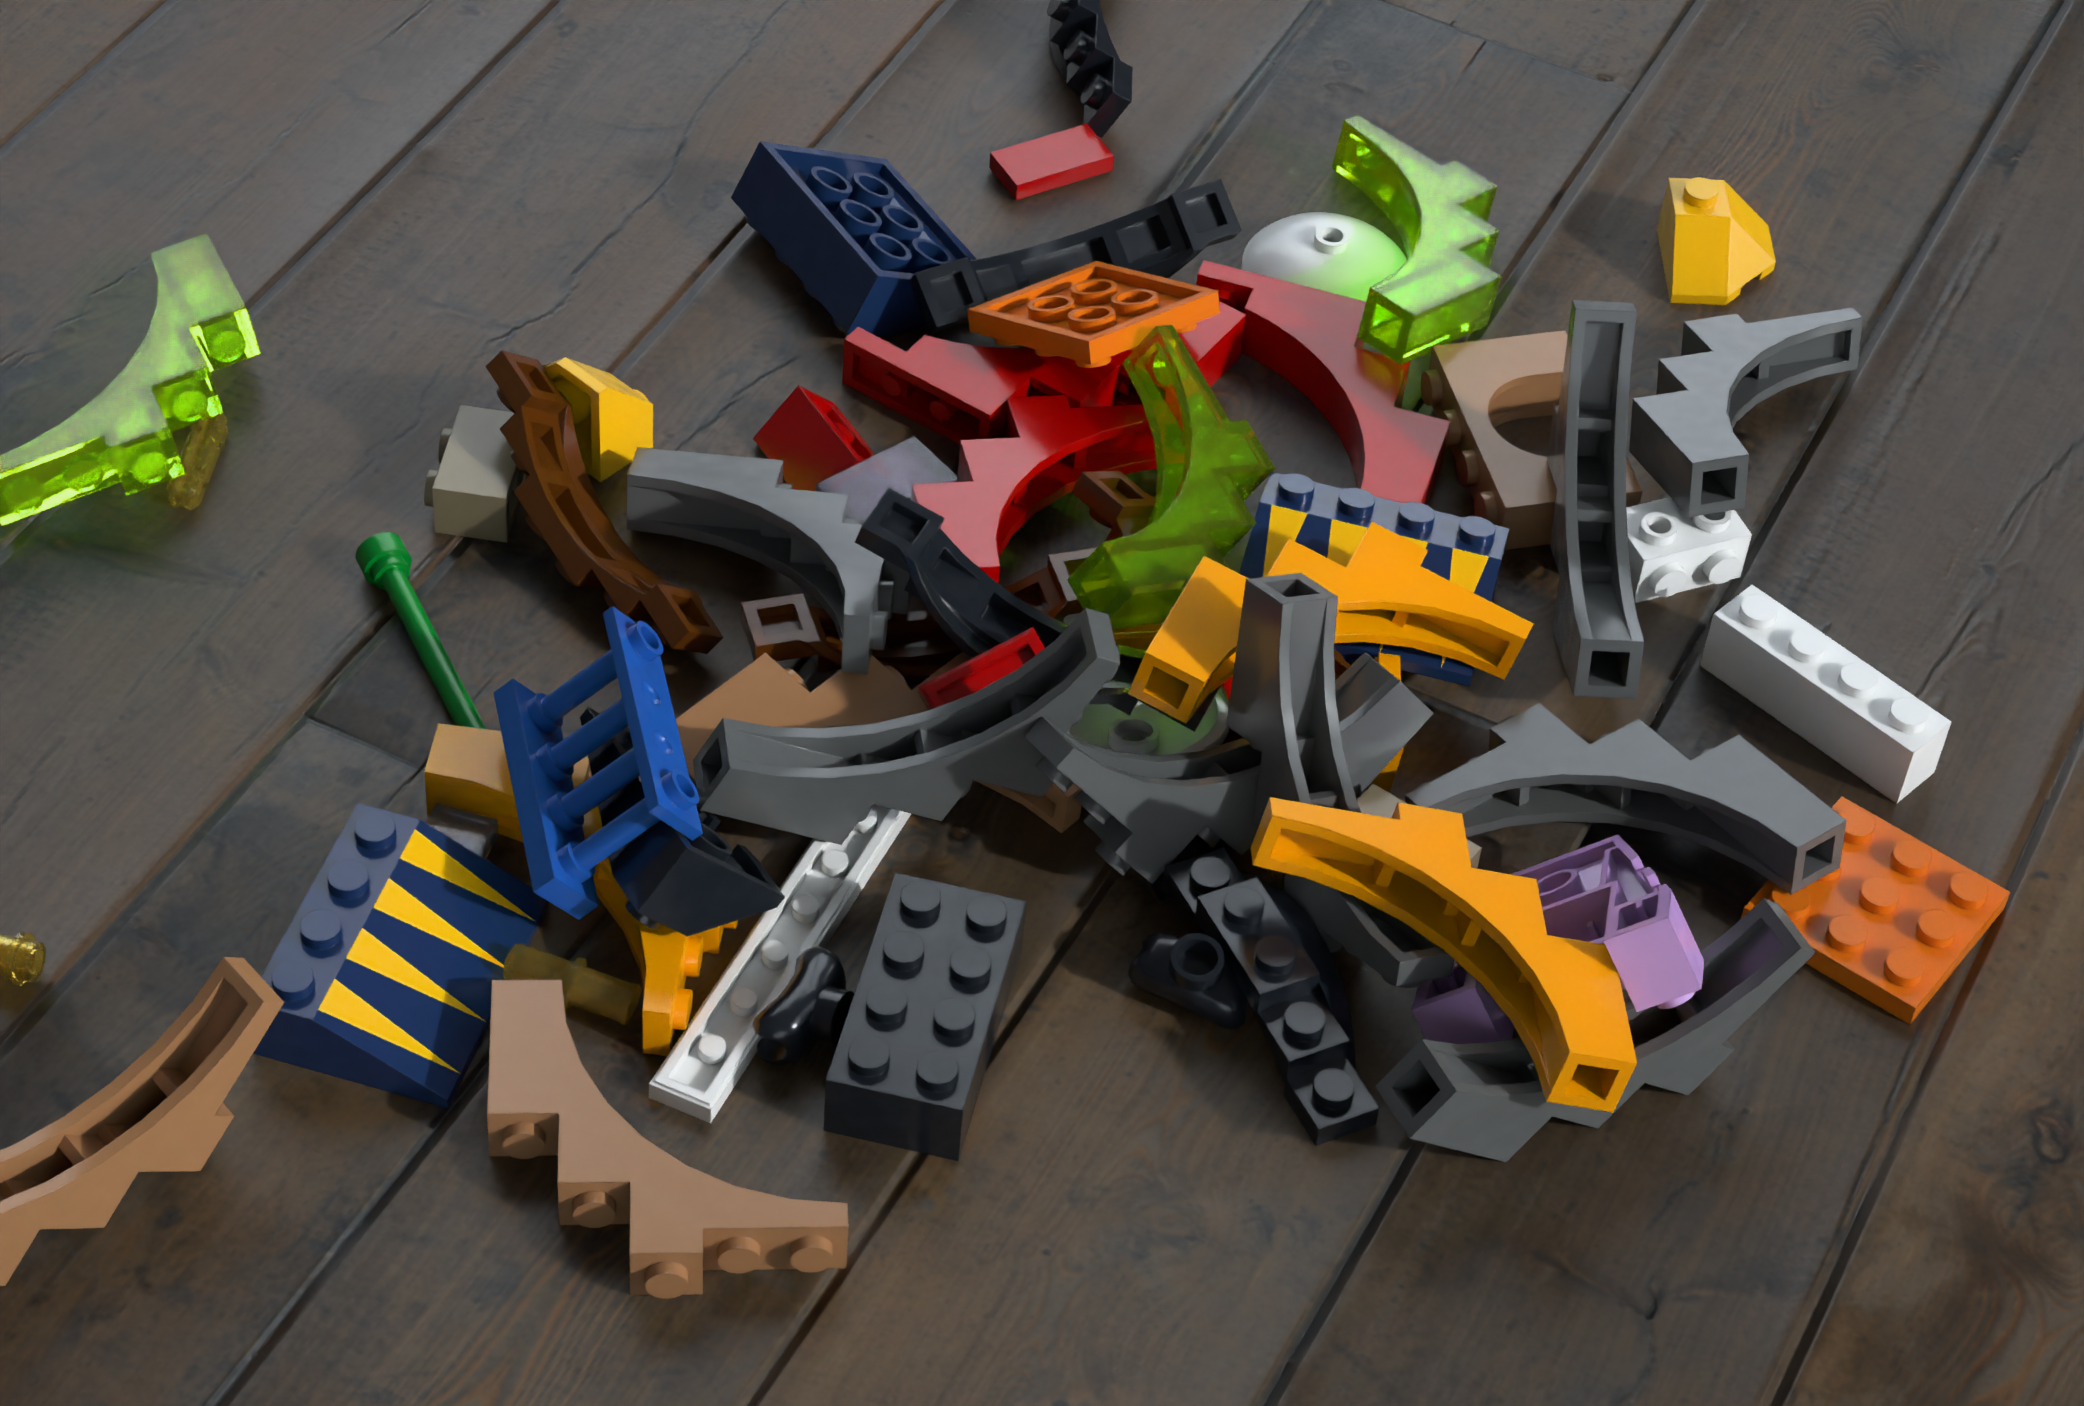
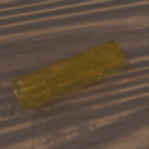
M205 409L195 416L191 426L192 432L188 434L175 466L177 471L172 474L167 486V491L170 494L168 501L175 508L184 506L189 510H193L201 504L206 491L204 488L209 484L221 453L220 448L224 445L229 433L226 426L228 419L220 411L213 414Z

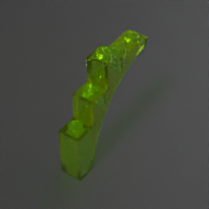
M1359 115L1344 120L1332 169L1360 188L1384 211L1401 236L1408 260L1396 273L1370 287L1357 337L1402 365L1432 351V346L1448 344L1488 325L1502 277L1489 269L1500 230L1487 222L1498 186L1456 160L1443 166L1437 164Z
M207 233L150 253L158 276L157 307L147 336L128 365L97 397L61 424L25 445L0 455L1 526L117 483H121L126 496L185 474L171 432L224 413L210 372L261 354L246 306Z
M1173 325L1155 326L1123 362L1142 401L1154 439L1158 478L1155 506L1147 526L1133 535L1102 542L1067 579L1083 609L1088 608L1109 614L1112 630L1163 623L1203 556L1229 568L1223 557L1257 524L1244 501L1270 475V472L1276 469L1248 421L1229 420Z

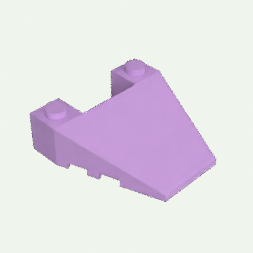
M1618 834L1511 874L1537 879L1547 935L1606 945L1619 973L1622 990H1627L1636 1012L1656 1005L1659 1009L1676 1007L1688 1001L1695 994V991L1702 989L1704 959L1672 890L1667 884H1660L1655 872L1650 867L1644 868L1639 855ZM1455 960L1452 976L1424 981L1417 987L1412 1012L1426 1040L1468 1044L1499 1042L1512 1039L1515 1027L1511 1020L1486 989Z

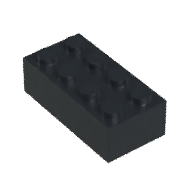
M895 872L826 1077L823 1131L959 1161L1022 953L1027 901Z

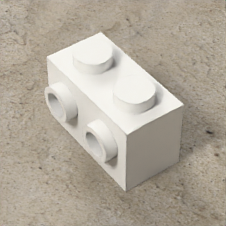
M1671 497L1626 507L1628 550L1635 603L1658 597H1669L1678 592L1711 584H1722L1741 576L1752 534L1735 510L1688 517Z

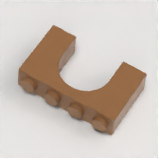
M1565 330L1432 346L1428 371H1423L1421 374L1420 386L1424 403L1427 406L1433 407L1437 418L1451 421L1446 446L1451 447L1455 456L1456 471L1460 484L1463 487L1468 486L1474 499L1475 516L1485 518L1494 525L1509 528L1504 550L1550 544L1557 488L1547 463L1548 456L1532 454L1513 446L1503 439L1494 428L1511 420L1553 415L1554 405L1559 406L1568 336ZM1626 457V507L1640 504L1643 490Z

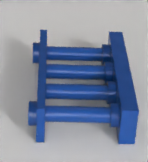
M613 606L603 613L611 650L548 695L544 693L536 694L515 679H511L493 692L533 892L578 920L599 906L593 879L595 866L660 820L692 841L703 834L696 806L699 802V794L689 777L660 656L663 653V645L656 632L643 621L636 623ZM618 678L622 698L563 739L561 730L563 716ZM629 726L633 748L574 789L571 776L574 772L573 765ZM640 776L645 798L585 839L582 827L585 820L584 815Z

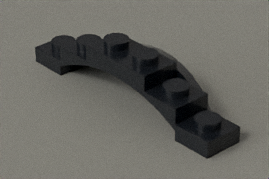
M1051 0L1047 9V15L1050 16L1049 44L1053 59L1066 84L1081 97V103L1084 104L1083 124L1087 123L1096 135L1102 138L1132 102L1133 67L1122 62L1116 52L1103 19L1100 0Z
M1221 179L1173 193L1167 199L1138 211L1056 240L986 258L969 260L968 257L916 272L909 279L928 331L932 334L969 322L967 310L969 308L1094 261L1170 278L1193 260L1205 247L1234 239L1242 230Z
M888 487L861 526L855 543L910 573V578L904 590L923 600L930 614L945 634L964 653L974 658L1032 627L1046 648L1064 632L1068 625L1040 612L1010 593L965 556L941 530L945 518ZM1116 643L1120 654V665L1111 681L1101 687L1089 704H1109L1130 716L1136 704L1140 701L1195 732L1221 685L1207 696L1189 721L1184 723L1128 694L1146 650Z
M1196 835L1170 865L1165 866L1164 872L1153 884L1149 882L1160 901L1171 897L1179 903L1197 922L1206 935L1212 937L1221 945L1225 955V962L1242 988L1272 1050L1285 1083L1283 1095L1315 1146L1376 1125L1379 1106L1355 1071L1354 1035L1345 990L1334 959L1316 925L1304 909L1279 886L1259 875L1237 869L1224 847L1212 851L1209 845Z

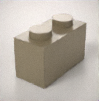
M460 405L453 428L443 429L438 450L440 466L438 470H429L424 489L425 506L433 507L435 533L508 542L520 504L513 491L528 477L512 460L510 453L513 449L500 431V428L514 414L513 412Z

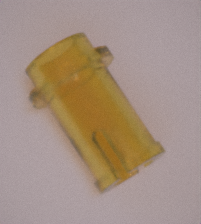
M20 932L16 936L0 933V976H4L7 983L12 986H22L25 982H36L41 976L46 962V947L44 943L36 941L35 936L29 932Z

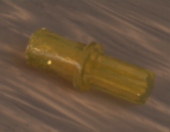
M523 943L515 944L512 947L503 968V978L505 980H562L565 1010H569L573 1005L616 1020L625 1026L629 1024L634 1015L642 989L640 984L629 983L586 967L587 961L582 957H577L573 962Z

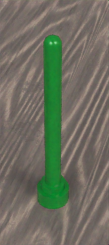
M381 532L370 536L360 544L355 555L365 579L370 584L386 590L456 726L486 729L408 579L412 559L401 537L392 532Z

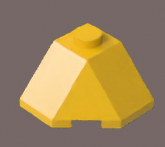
M1701 177L1692 179L1668 178L1657 226V234L1670 303L1727 305L1740 295L1742 286L1754 277L1761 280L1774 270L1776 260L1769 226L1724 180H1711Z
M567 357L542 366L557 389L571 404L573 422L582 460L587 473L596 480L602 482L631 463L637 447L653 448V403L643 393L630 388L610 373Z

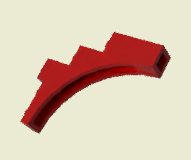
M1066 395L1009 397L1006 403L1004 438L960 440L957 482L912 484L911 500L945 518L941 530L965 556L999 584V558L1011 537L1035 513L1062 496L1071 493L1082 472L1121 471L1126 475L1143 470L1187 466L1193 415L1188 403L1070 408Z

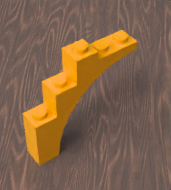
M1371 522L1346 567L1288 539L1267 575L1268 577L1302 573L1338 596L1334 643L1368 642L1415 648L1459 660L1505 680L1534 623L1422 567L1421 564L1428 552L1427 549L1374 522ZM1203 556L1146 650L1128 694L1187 723L1207 696L1233 676L1245 582L1249 578Z
M438 723L424 771L427 815L477 825L523 842L501 731ZM588 755L573 765L574 772L571 776L574 789L592 777ZM598 806L584 815L585 820L582 827L585 839L602 828ZM607 857L595 866L593 879L598 898L624 931L640 969L644 992L642 1010L643 1053L668 1056L672 1050L676 1029L687 1031V1026L690 1022L693 991L691 989H684L687 976L699 977L703 953L719 954L724 928L736 929L738 920L690 936H685L662 924L657 930L651 929L639 922L626 909L625 904L629 899L613 877L609 857Z
M1269 798L1251 845L1253 866L1304 877L1347 893L1407 924L1443 949L1471 974L1511 1020L1534 1061L1546 1102L1614 1112L1637 1065L1619 973L1606 945L1547 935L1537 879L1472 868L1462 813L1398 802L1392 817L1387 818L1279 798Z

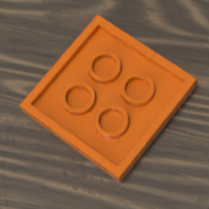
M1094 261L967 309L970 332L994 338L995 343L998 345H1021L1032 348L1035 354L1039 356H1062L1073 359L1077 366L1084 368L1107 365L1111 362V356L1126 350L1147 349L1154 345V339L1166 334L1192 331L1197 327V322L1220 313L1217 290L1099 261Z
M1841 796L1832 807L1835 812L1847 820L1840 868L1792 895L1768 880L1744 907L1741 918L1764 898L1778 903L1816 952L1806 962L1807 965L1910 1025L2004 910L2010 891Z

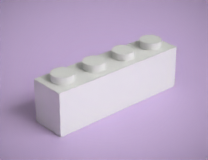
M1754 585L1749 586L1713 614L1700 666L1896 804L1935 772L1951 725L1949 719Z

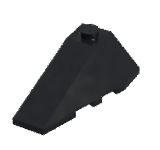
M587 707L580 716L581 725L583 726L600 713ZM625 728L588 755L592 776L633 748L629 728ZM640 776L598 805L602 827L645 798ZM698 803L696 806L703 834L692 841L660 820L609 856L612 875L629 899L625 904L626 909L639 922L655 930L662 924L685 936H690L777 908L785 896L759 860L745 846L737 844L732 851L729 844L714 831L721 821L715 814L701 811Z

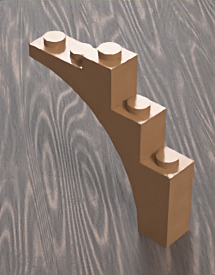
M962 651L918 686L972 658ZM764 653L676 718V723L689 777L697 789L693 759L722 718L771 727L832 728L873 724L925 712L928 709L918 693V686L911 690L904 677L895 668L888 665L884 666L874 656L871 657L867 674L842 672L841 669L812 692H809L803 679L790 668L783 669L767 653ZM973 780L1024 805L1060 833L1080 819L1082 805L1074 797L1080 792L1081 788L1075 783L1066 792L1053 783L1043 797H1038Z
M223 957L194 1000L146 1052L110 1084L64 1117L16 1144L0 1150V1286H6L39 1230L104 1228L138 1172L201 1171L234 1118L233 1113L225 1106L223 1101L284 1004V1001L244 958Z
M492 980L487 1101L489 1156H511L517 1159H530L537 1156H558L559 1225H581L588 1228H600L609 1224H630V1295H652L657 1298L670 1299L681 1295L703 1294V1270H724L740 1274L753 1270L797 1269L802 1272L813 1273L825 1269L846 1268L849 1228L848 1203L780 1197L732 1185L685 1165L642 1137L607 1103L585 1070L566 1023L562 980Z

